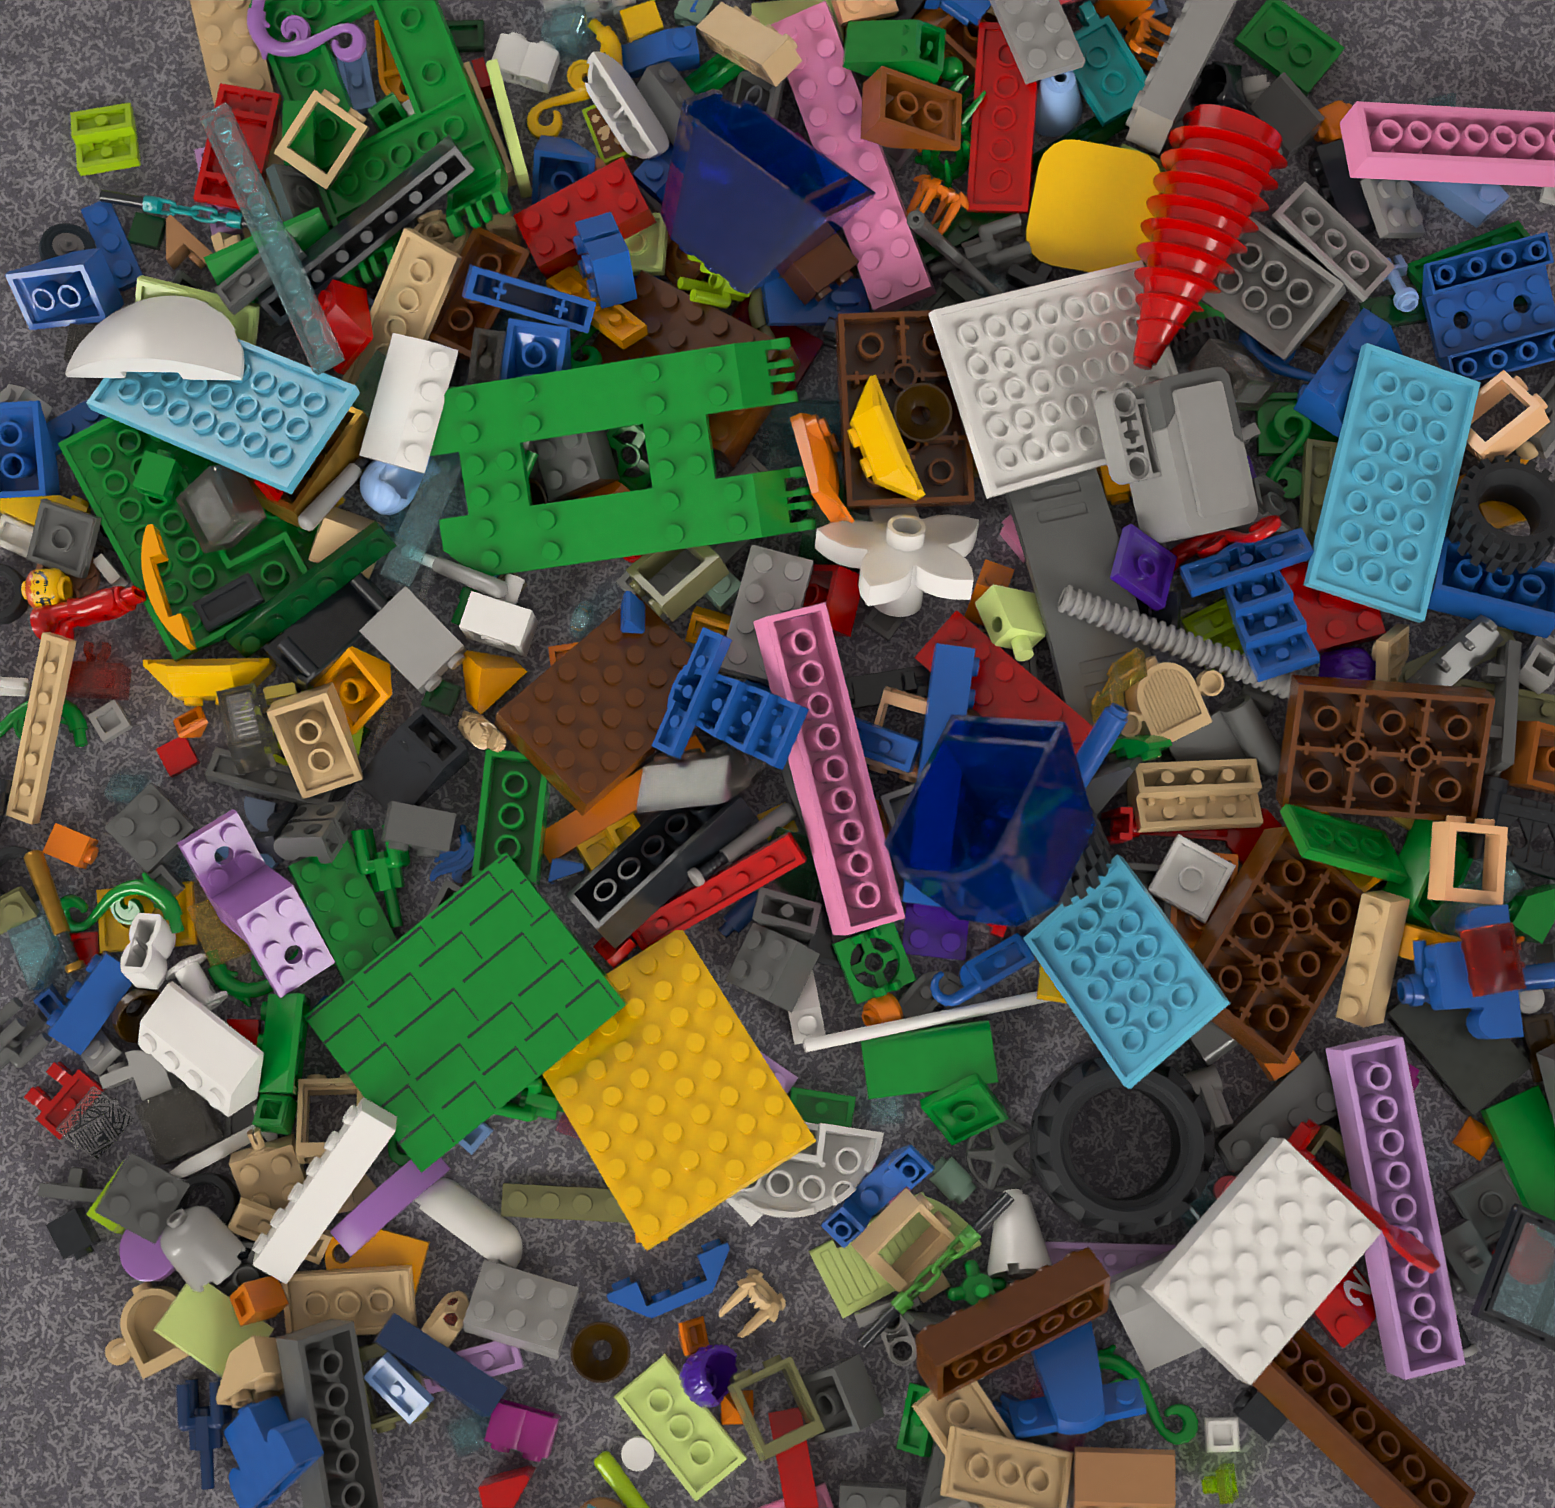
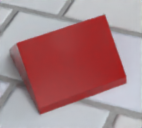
M528 1465L486 1477L478 1487L483 1508H514L534 1474L536 1467Z

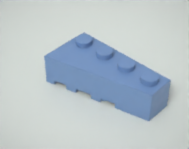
M1411 181L1420 187L1422 192L1428 196L1432 195L1444 203L1446 208L1476 228L1496 213L1510 197L1500 185Z

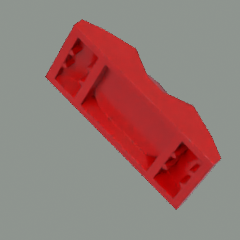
M220 83L193 196L195 202L250 212L256 211L266 184V169L270 151L277 136L281 107L280 94Z

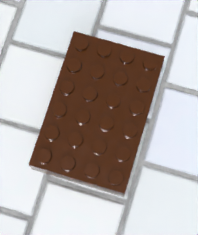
M641 270L634 281L637 299L621 303L620 305L647 325L648 335L623 350L600 332L591 346L601 353L602 364L727 344L772 340L774 338L710 305L690 301L689 294ZM792 347L786 350L768 351L769 363L791 358L794 365L793 367L770 370L771 376L786 373L796 374L801 363ZM584 355L581 361H586L589 356ZM790 382L772 383L774 395L782 394ZM775 405L708 414L714 457L734 468Z
M933 310L838 314L835 319L843 500L847 510L970 505L975 501L973 454L928 315ZM873 375L877 376L892 416L895 400L905 388L917 383H929L937 386L947 395L951 403L952 418L950 425L939 438L929 442H915L900 433L925 492V496L915 501L877 485L873 482L872 477L867 478L860 464V460L863 459L859 446L853 447L847 430L851 429L850 421L866 382ZM917 406L912 409L911 418L914 423L923 425L929 421L930 415L925 407Z
M644 601V633H622V630H620V607L500 709L496 715L494 725L582 816L658 750L652 744L668 709L667 704L672 685L679 672L687 665L693 651Z
M1292 675L1275 798L1281 808L1285 804H1291L1316 812L1446 821V816L1466 817V822L1475 823L1496 698L1485 688Z
M1287 827L1264 829L1192 949V952L1230 1002L1211 1021L1261 1062L1272 1064H1286L1349 955L1361 896L1364 893L1332 865L1301 857Z

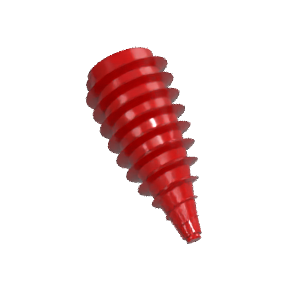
M1197 105L1192 111L1187 112L1183 116L1184 126L1174 128L1169 132L1168 140L1173 149L1165 151L1160 157L1161 164L1166 172H1161L1153 178L1154 187L1161 194L1151 196L1146 201L1149 212L1155 218L1146 219L1140 225L1141 231L1151 242L1141 243L1136 247L1137 255L1147 264V267L1138 268L1134 272L1136 280L1143 286V293L1135 297L1137 304L1141 307L1140 319L1136 321L1138 331L1133 352V358L1135 359L1133 364L1139 368L1151 370L1152 366L1157 365L1180 328L1186 329L1183 324L1193 311L1204 312L1198 302L1206 293H1221V290L1215 285L1213 280L1218 274L1235 273L1234 268L1226 259L1231 253L1244 254L1248 251L1238 240L1241 233H1255L1259 231V227L1249 216L1252 212H1265L1269 210L1268 204L1259 196L1261 191H1273L1279 187L1278 182L1269 175L1270 170L1284 169L1288 166L1287 160L1278 152L1282 143L1280 133L1271 125L1248 113L1220 105Z

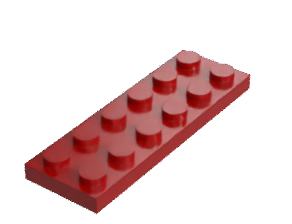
M980 22L974 101L984 90L986 94L972 117L967 189L969 207L967 212L1029 214L1038 81L1025 84L999 22Z
M956 610L914 658L931 673L933 652L937 643L975 648L974 657L980 658L977 677L972 676L970 689H975L973 710L1059 783L1093 726L1002 648L995 646L988 636Z

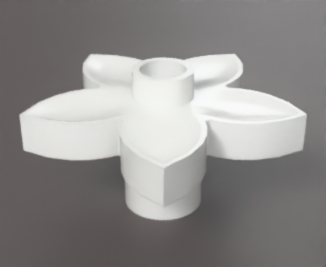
M915 507L870 509L868 521L854 520L853 523L848 521L832 522L817 528L815 549L827 559L837 564L860 569L858 587L860 595L867 606L874 605L877 610L886 615L905 617L913 615L920 610L923 592L947 599L971 600L974 581L973 572L970 564L964 557L974 547L979 520L949 514L920 519Z

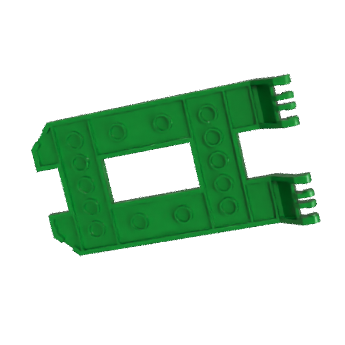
M265 0L263 11L266 12L265 20L270 24V28L266 27L267 32L273 39L284 43L296 39V33L292 35L291 40H287L282 35L281 25L287 16L297 15L305 19L311 27V36L332 26L352 23L375 10L415 114L368 139L364 136L330 190H326L316 183L333 228L448 135L451 136L468 157L475 169L447 192L446 220L453 236L457 239L466 234V228L461 221V217L466 214L468 215L470 225L475 229L482 226L478 210L485 223L492 221L493 214L488 207V203L493 200L500 214L504 215L512 211L507 197L508 175L438 0ZM328 41L298 56L281 57L267 53L284 100H308L314 90L322 93L326 89L340 99L338 106L346 112L353 108ZM318 102L315 107L317 132L315 133L316 166L328 173L356 128ZM399 230L341 277L342 282L359 287V283L355 278V271L359 269L363 281L367 284L375 281L373 272L377 278L385 276L386 271L381 263V259L386 256L387 262L390 264L402 231Z
M790 337L727 344L448 388L444 394V405L430 456L459 452L469 515L439 519L443 550L461 565L490 576L817 529L816 519L814 518L802 519L799 522L792 523L791 510H806L814 507L813 500L789 503V497L811 494L809 486L791 491L787 489L786 478L806 477L804 466L717 478L708 414L799 402L796 390L774 395L772 385L774 382L794 381L795 373L771 376L770 371L793 367V360L788 358L769 363L768 357L769 350L790 349ZM643 424L652 488L540 505L532 504L523 442Z

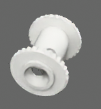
M203 953L187 957L167 971L166 980H172L177 977L183 990L210 1011L219 1006L228 996L227 991L216 994L200 966L207 958Z

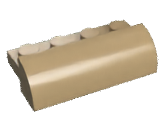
M1256 758L1139 763L1128 778V807H1133L1137 833L1260 827L1264 823L1258 792L1262 789Z

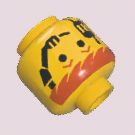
M35 569L23 581L21 591L23 598L27 599L30 606L36 608L42 605L67 602L68 598H72L73 585L70 577L66 576L60 569Z

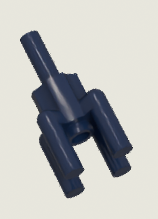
M218 1377V1381L209 1382L210 1406H199L198 1378L186 1379L185 1383L176 1384L178 1428L181 1431H189L190 1450L200 1451L202 1490L215 1488L213 1449L223 1447L222 1427L224 1424L231 1422L233 1417L232 1405H219L216 1401L222 1377Z

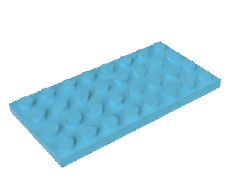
M238 339L243 347L245 359L243 380L183 379L176 372H127L125 378H104L86 404L95 412L292 494L360 392L353 384Z
M1369 343L1361 346L1312 547L1314 553L1309 559L1304 586L1417 623L1425 621L1481 382Z

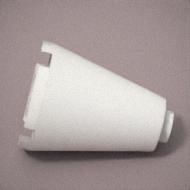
M1020 1189L1005 1190L1015 1201L994 1221L987 1273L991 1279L1000 1277L1006 1283L1028 1278L1034 1275L1039 1268L1045 1265H1052L1030 1196L1023 1194Z

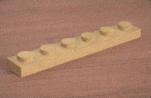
M52 632L42 633L6 816L31 825L40 823L76 646L75 640Z

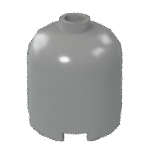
M194 1206L185 1210L179 1209L167 1219V1225L160 1238V1247L163 1253L188 1286L196 1292L204 1291L203 1285L211 1281L218 1285L230 1276L241 1263L237 1258L239 1253L244 1252L246 1249L224 1222L211 1209L203 1206Z

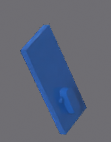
M763 278L760 281L767 326H825L829 316L836 319L838 314L870 313L867 292L862 279H849L840 287L835 283L830 287L833 291L822 301L817 302L816 299H813L807 305L802 303L784 278Z

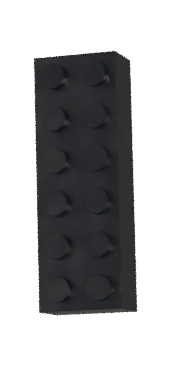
M707 765L571 889L566 896L616 949L690 880L688 877L690 869H698L714 858V856L720 853L722 848L747 828L757 816L744 800Z

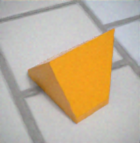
M469 650L463 654L465 656L462 665L466 699L480 715L527 673L511 657Z

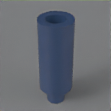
M759 888L742 897L722 917L726 922L718 931L726 939L734 931L739 934L753 920L752 916Z

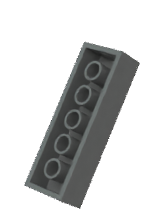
M329 1319L277 1337L276 1342L289 1421L300 1417L305 1418L312 1426L324 1451V1454L299 1477L304 1508H384L354 1321Z

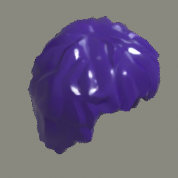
M1342 647L1326 651L1321 656L1318 676L1376 681V661H1373L1372 656L1363 648Z
M723 1344L708 1345L698 1348L696 1353L687 1358L683 1364L682 1371L679 1372V1379L681 1380V1387L684 1388V1393L690 1398L691 1402H695L700 1407L712 1408L720 1405L723 1397L729 1393L727 1387L731 1385V1377L737 1373V1354L732 1348Z

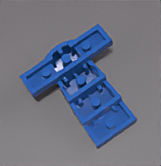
M1302 527L1257 542H1236L1218 552L1217 555L1180 566L1181 577L1191 597L1223 588L1234 627L1257 682L1320 663V655L1307 632V623L1293 600V591L1279 571V569L1309 560L1314 553Z
M703 627L687 665L682 668L672 685L668 698V709L652 746L681 759L696 725L713 737L723 740L742 752L783 770L809 709L739 680L718 674L732 639Z
M1091 1321L1031 1352L1034 1359V1368L1045 1396L1008 1403V1412L1016 1440L1052 1432L1069 1435L1083 1434L1099 1428L1108 1421L1146 1414V1405L1138 1378L1102 1385Z

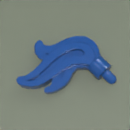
M464 824L460 825L461 834L458 835L461 843L459 850L440 854L439 858L436 857L434 859L435 863L440 860L444 862L439 863L430 874L431 882H434L441 875L452 873L453 880L456 883H462L463 873L473 867L475 843L473 842L471 832H467Z

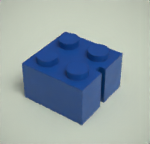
M608 212L575 222L577 235L573 236V243L577 254H581L582 259L577 261L582 279L588 278L586 285L591 299L596 297L601 309L637 299L629 249L622 234L619 232L612 213Z

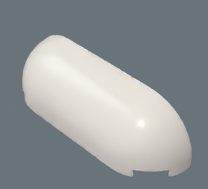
M593 51L586 63L589 64L588 83H585L586 90L623 149L631 156L647 159L662 155L669 147L667 134L630 75L609 55Z
M441 1177L414 1200L421 1205L419 1208L489 1261L514 1269L518 1266L522 1257L523 1245L516 1227L457 1182Z

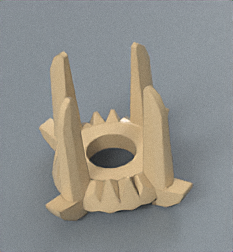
M757 1269L746 1270L748 1275L746 1278L737 1281L739 1288L729 1297L719 1311V1316H724L747 1295L751 1298L749 1303L755 1302L754 1308L759 1307L760 1310L738 1334V1337L741 1338L748 1336L768 1319L775 1322L779 1311H783L786 1301L781 1293L777 1294L773 1287L769 1286V1283L763 1279L762 1276L764 1274Z

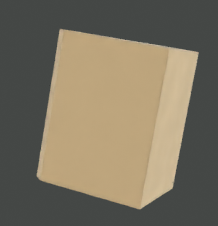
M334 506L319 523L308 560L316 563L321 562L373 523L374 520ZM379 523L386 530V525ZM375 563L361 572L368 580L371 577Z

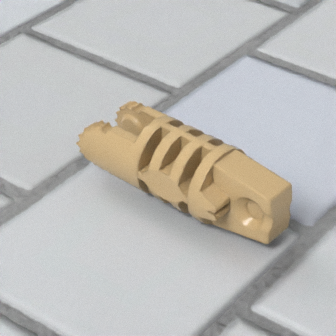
M463 711L462 719L458 722V729L465 739L479 749L490 748L495 752L504 750L507 743L506 739L494 724L480 714Z

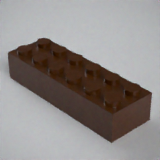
M1089 1246L1080 1251H1072L1063 1260L1051 1266L1045 1265L1039 1268L1034 1275L1024 1280H1015L1006 1289L997 1294H989L981 1298L977 1304L965 1310L959 1309L955 1311L948 1319L936 1325L930 1324L924 1327L916 1335L917 1370L937 1401L1108 1312L1111 1276Z

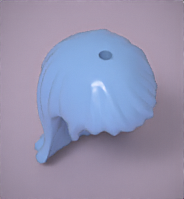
M429 456L425 473H417L373 460L366 467L360 478V493L364 501L374 511L382 515H393L408 506L421 487L436 475H440L442 471L432 456Z

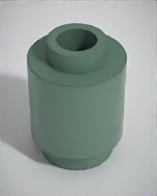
M942 1156L933 1164L934 1170L931 1172L932 1175L929 1180L950 1201L954 1200L960 1205L977 1188L972 1182L974 1178L952 1156L947 1160Z

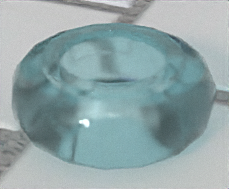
M582 601L577 605L570 623L571 635L573 637L581 639L588 633L594 616L592 603Z

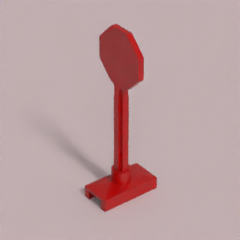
M1118 807L1101 815V820H1111L1110 836L1106 837L1109 845L1132 840V837L1138 838L1140 835L1176 837L1179 834L1190 839L1224 841L1232 854L1239 855L1238 861L1241 864H1244L1264 829L1282 827L1268 809L1261 808L1264 823L1260 827L1137 833L1132 807Z
M1311 1118L1306 1123L1304 1121L1301 1122L1287 1141L1383 1232V1235L1395 1251L1412 1265L1430 1274L1437 1271L1441 1264L1429 1248L1412 1234L1394 1225H1390L1377 1210L1316 1161L1317 1157L1308 1151L1306 1147L1321 1127Z

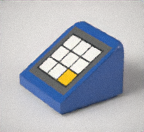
M555 858L552 860L548 882L554 884L584 874L587 868L581 863Z

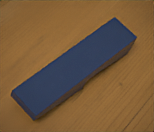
M395 1313L391 1314L374 1339V1342L423 1378L432 1380L481 1417H489L507 1390L506 1386Z

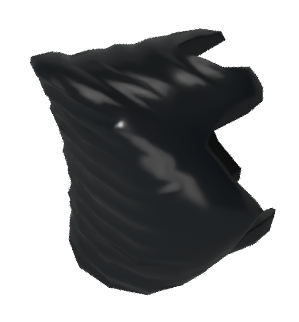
M1212 61V64L1205 65L1199 76L1202 82L1192 96L1198 105L1213 104L1242 112L1248 111L1242 86V66L1220 61Z

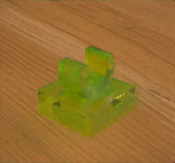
M1234 1463L1220 1464L1215 1470L1216 1475L1205 1476V1479L1201 1480L1203 1494L1218 1493L1220 1504H1231L1239 1497Z

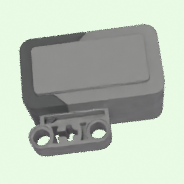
M1212 367L1168 376L1130 389L1119 388L1099 395L1095 402V412L1108 471L1115 483L1119 485L1130 484L1138 525L1141 531L1161 544L1249 524L1257 518L1258 505L1243 443L1232 385L1225 369Z

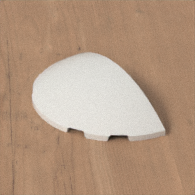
M159 296L128 305L109 315L96 325L73 353L65 375L75 378H125L127 372H176L183 379L243 380L245 359L243 347L237 339L235 328L222 312L217 311L208 303L195 298Z
M805 1122L816 1142L731 1197L738 1204L752 1211L773 1217L796 1218L817 1214V1212L830 1206L838 1205L857 1190L856 1187L865 1175L872 1170L878 1158L884 1133L825 1123L814 1124Z

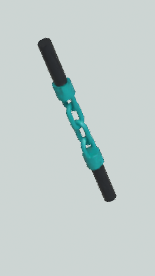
M102 189L99 196L100 201L143 209L144 212L169 216L171 214L175 216L176 214L191 216L196 221L214 224L217 221L225 222L226 226L230 228H248L264 231L283 223L247 216L246 213L229 210L227 214L220 213L213 207L194 205L192 207L177 205L173 200L150 195L142 197ZM164 203L172 205L169 207L170 211L163 210ZM199 210L213 212L210 215L211 219L196 215L199 214Z

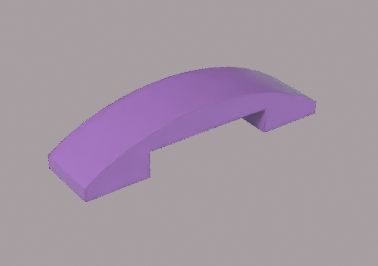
M440 1157L421 1173L412 1160L408 1161L353 1209L330 1233L352 1257L376 1236L384 1226L431 1185L443 1177L451 1168Z

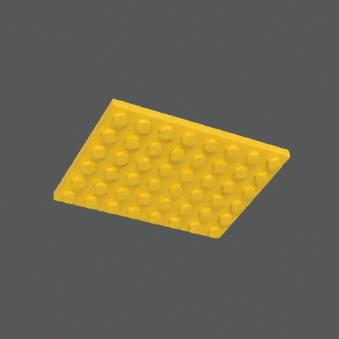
M683 930L673 931L606 974L628 1004L542 1074L644 1249L647 1251L816 1142V1139Z

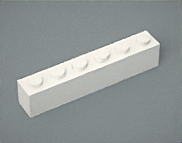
M364 1097L357 1107L354 1105L350 1106L343 1117L342 1122L345 1123L339 1132L334 1130L330 1134L324 1145L326 1149L321 1158L316 1156L311 1161L306 1170L308 1176L302 1184L300 1182L295 1184L288 1196V1200H290L285 1209L280 1207L271 1219L270 1225L272 1227L267 1234L261 1233L252 1247V1251L255 1252L253 1266L285 1284L288 1283L396 1131L397 1117Z

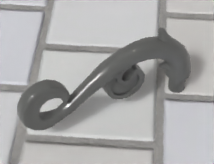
M914 210L908 214V226L952 264L977 282L990 296L1003 293L974 267L930 223L921 211Z

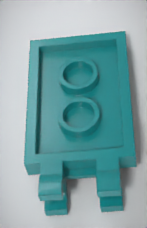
M1088 1L1079 6L1080 12L1076 14L1083 28L1073 33L1084 56L1085 63L1082 68L1075 69L1073 72L1080 92L1103 127L1132 110L1139 91H1142L1145 86L1144 83L1147 76L1109 15L1100 19L1091 1Z

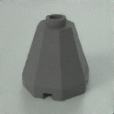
M1263 474L1252 480L1258 505L1257 518L1249 524L1229 529L1248 534L1250 533L1248 528L1255 522L1270 515H1277L1280 517L1282 525L1267 538L1283 534L1299 527L1296 507L1291 500L1285 503L1282 499V496L1286 494L1283 488ZM1229 542L1225 547L1232 545L1236 542Z

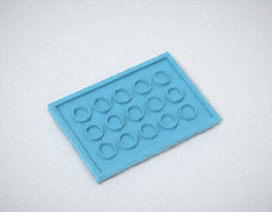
M1117 854L1112 858L1111 864H1106L1109 870L1106 877L1098 876L1101 884L1096 889L1089 886L1086 889L1088 896L1080 900L1078 896L1071 898V905L1064 907L1061 904L1023 939L1123 1086L1131 1089L1228 1006L1230 1002L1125 859Z

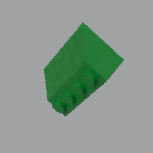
M319 207L203 257L217 285H220L286 230L293 236L303 251L308 249L331 230ZM256 297V298H255L253 301H251V302H252V303L257 302V301H258V297Z

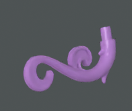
M252 0L251 8H248V31L260 50L263 60L267 59V53L281 57L305 54L341 33H350L353 36L352 44L348 48H341L339 41L335 39L331 43L334 54L341 61L354 62L365 52L367 45L366 36L363 30L356 24H339L311 36V27L305 19L297 15L287 16L281 25L282 35L287 40H291L292 35L296 33V39L284 43L273 39L267 32L266 27L270 28V24L265 20L266 12L263 11L265 0Z

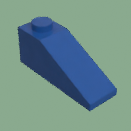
M695 25L664 29L631 43L621 45L623 68L631 78L642 77L648 66L668 61L672 63L678 72L695 70L700 67Z

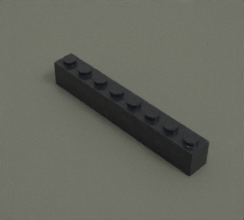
M450 135L445 137L306 249L304 253L307 257L258 296L259 304L279 326L284 324L315 299L322 290H325L333 279H340L472 173L475 169L468 157Z

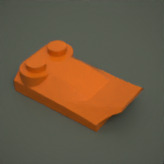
M799 413L790 417L812 496L830 523L841 521L853 523L854 519L839 497V472L836 459H838L837 452L841 451V446L836 434H831L826 418L820 419L817 414Z

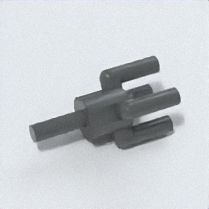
M1018 213L980 226L978 229L979 238L961 243L963 251L961 254L978 270L988 268V272L992 276L1008 272L1013 262L1021 267L1031 264L1029 254L1032 251L1028 241L1004 250L1002 248L1001 242L1021 236L1019 226L1022 223ZM948 259L929 264L932 276L957 268Z
M17 997L10 1000L0 1010V1070L10 1061L16 1068L24 1067L52 1041L47 1033L42 1032L22 1050L21 1044L46 1023L47 1018L42 1012H38L27 1023L17 1017L10 1025L3 1028L2 1025L23 1007L22 1001Z

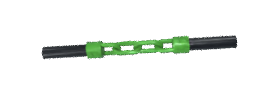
M1005 1191L971 1226L968 1224L957 1235V1238L949 1244L947 1251L934 1264L927 1266L916 1277L914 1284L906 1292L901 1291L890 1302L891 1305L856 1340L866 1349L900 1314L904 1315L914 1305L913 1300L921 1292L928 1290L954 1259L960 1258L981 1238L980 1235L1015 1200ZM961 1242L964 1247L957 1253L953 1247ZM947 1257H949L941 1266H939ZM931 1270L935 1276L924 1286L920 1280Z

